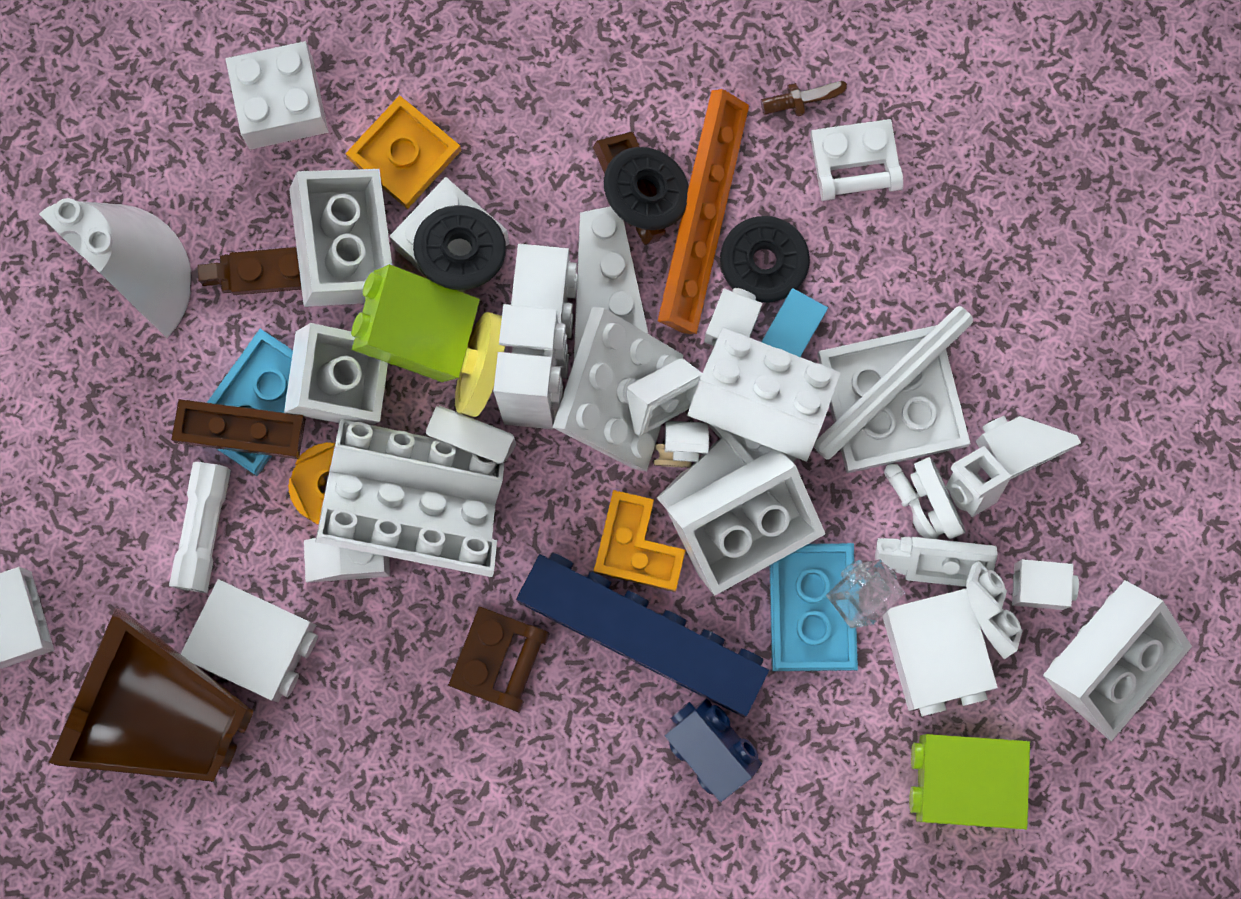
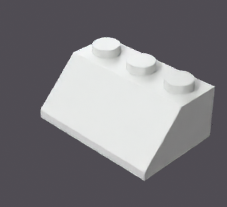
M1124 580L1117 590L1106 599L1104 605L1092 619L1079 630L1077 636L1061 655L1053 660L1043 676L1057 695L1107 739L1112 741L1192 648V645L1163 600Z

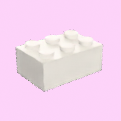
M380 169L297 171L289 190L304 307L365 303L366 297L363 296V287L369 274L386 265H392Z
M722 327L699 380L687 416L807 462L823 425L841 373L822 364L814 363Z
M775 449L666 508L698 576L714 596L825 535V531L796 465L782 452Z

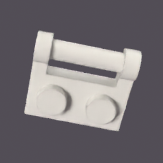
M891 119L811 130L810 137L822 201L833 200L835 195L875 189L903 190V174L899 166ZM884 163L886 171L833 179L831 175V170Z

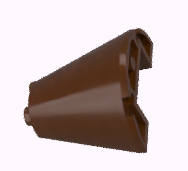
M115 608L49 763L56 766L214 782L220 767L229 768L237 749V744L232 743L231 740L237 731L245 733L254 709L247 707L245 703L124 610Z

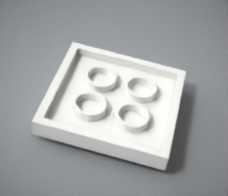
M592 307L552 428L631 468L647 471L661 425L640 436L634 433L626 390L628 385L677 359H683L684 355L609 310Z
M937 325L819 351L817 354L819 364L841 373L830 402L834 423ZM946 349L841 448L846 473L960 449L971 444Z

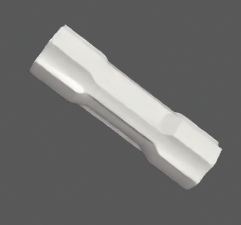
M193 462L187 491L188 503L179 550L174 557L169 586L172 588L208 593L213 566L212 554L221 507L226 498L231 472L228 467L204 462Z

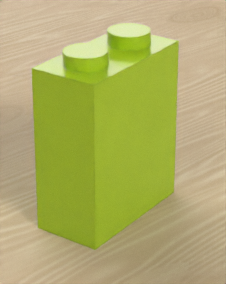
M390 264L370 273L363 287V296L366 297L363 311L357 315L352 326L351 335L355 337L352 350L440 382L459 378L480 299L455 289L445 288L427 278Z
M933 734L920 735L919 743H913L911 750L912 769H918V787L911 786L909 809L911 813H916V822L1027 830L1030 741Z

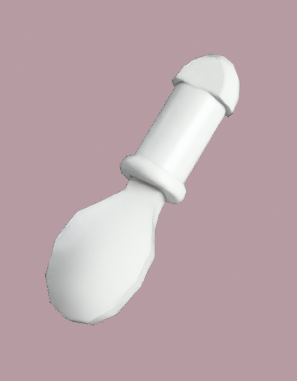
M898 464L887 465L884 474L902 500V506L906 507L909 505L912 508L913 524L917 532L923 538L938 539V534L923 513L918 500L920 498L919 494L915 492Z

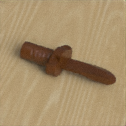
M838 81L804 91H799L796 83L787 85L788 93L761 99V108L764 115L793 109L796 116H802L805 114L804 104L835 98L846 91L847 83Z

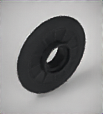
M634 147L620 152L608 164L604 175V192L611 208L625 222L640 229L660 230L672 226L684 215L689 184L683 170L671 157L656 149ZM640 180L650 181L656 188V196L648 197L643 195L638 189L637 182Z
M454 205L438 209L422 221L414 237L413 251L420 270L431 281L445 288L467 290L487 283L499 272L506 256V242L501 228L491 216L474 207ZM455 239H463L470 243L472 249L468 254L458 256L450 252L448 244Z
M756 216L736 225L725 238L720 253L721 270L729 286L732 289L739 288L754 294L756 301L761 303L780 301L787 298L792 288L798 290L808 274L810 264L808 246L801 233L787 221L772 216ZM761 249L770 250L775 254L776 264L772 268L761 269L753 260L754 254Z

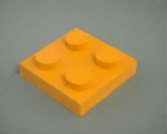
M399 95L345 154L347 159L359 169H380L382 188L406 209H409L461 152V147Z

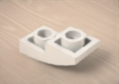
M667 421L665 423V452H673L674 461L699 462V454H708V423Z
M722 438L709 448L708 454H703L699 458V462H695L690 468L683 471L657 499L665 508H668L746 464Z
M978 560L972 565L966 582L968 598L984 634L998 653L1006 659L1018 650L1023 630L1016 616L1009 610L1002 609L1007 593L1002 579L993 570H987Z

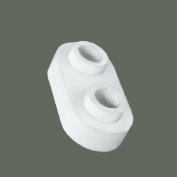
M928 457L914 463L917 472L910 476L919 496L927 495L934 510L928 512V515L938 536L945 533L949 540L966 533L961 518L932 458Z

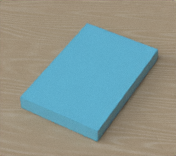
M259 329L207 403L284 413L293 350L262 329ZM217 449L256 476L259 475L271 458L269 455Z
M854 543L807 544L769 565L772 671H857Z

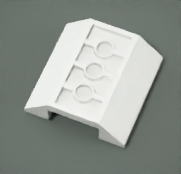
M340 419L315 542L492 577L497 540L492 539L494 513L503 481L504 463H496L435 438Z

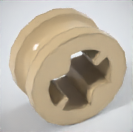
M655 444V450L659 452V458L654 460V466L690 468L692 466V462L674 461L673 452H665V444Z

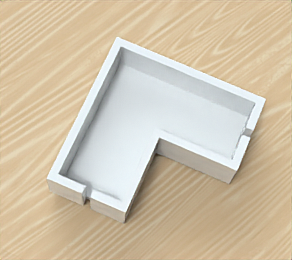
M518 244L511 305L503 304L499 345L513 346L512 353L498 352L493 390L504 425L554 429L552 428L554 419L563 397L562 378L567 379L569 354H567L568 344H566L567 338H571L573 327L572 303H567L568 298L575 299L577 290V263L569 261V248Z

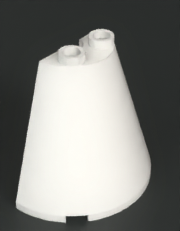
M70 198L62 199L39 213L69 245L83 256L166 338L172 334L184 316L191 295V267L181 241L167 224L153 214L133 206L82 202Z

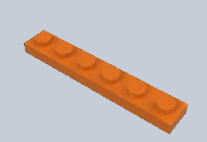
M724 89L711 90L687 192L686 210L681 218L657 320L685 334H697L749 109L747 103Z

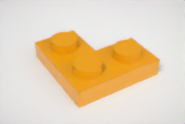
M613 490L594 573L676 592L685 549L645 540L654 499Z

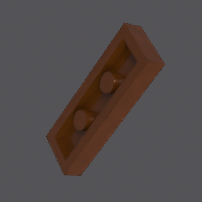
M178 399L171 440L178 444L299 459L306 418L303 415Z

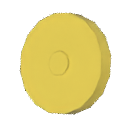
M490 312L483 313L469 338L455 391V408L457 413L477 417L485 408L493 391L498 352H504L505 346L499 345L502 316Z

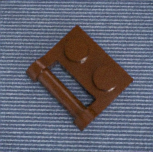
M479 606L448 686L520 713L524 703L521 700V696L541 644L546 645L550 633ZM516 634L524 637L525 641L506 691L502 693L493 688L513 636Z

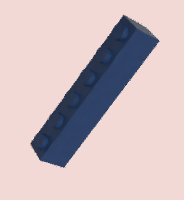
M552 552L549 558L541 554L538 555L516 598L519 604L743 718L747 717L769 672V669L761 666L764 661L763 658L743 648L737 654L723 647L726 640L706 629H703L700 635L685 627L688 622L686 619L671 611L665 610L663 615H660L648 609L647 607L650 602L636 593L627 590L625 596H622L609 589L612 584L611 581L591 571L585 577L571 570L574 563Z

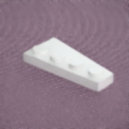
M611 206L580 212L574 361L592 307L605 308L648 334L624 220L614 212Z

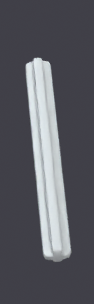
M961 306L956 307L815 441L814 448L826 460L831 459L973 323L971 314Z

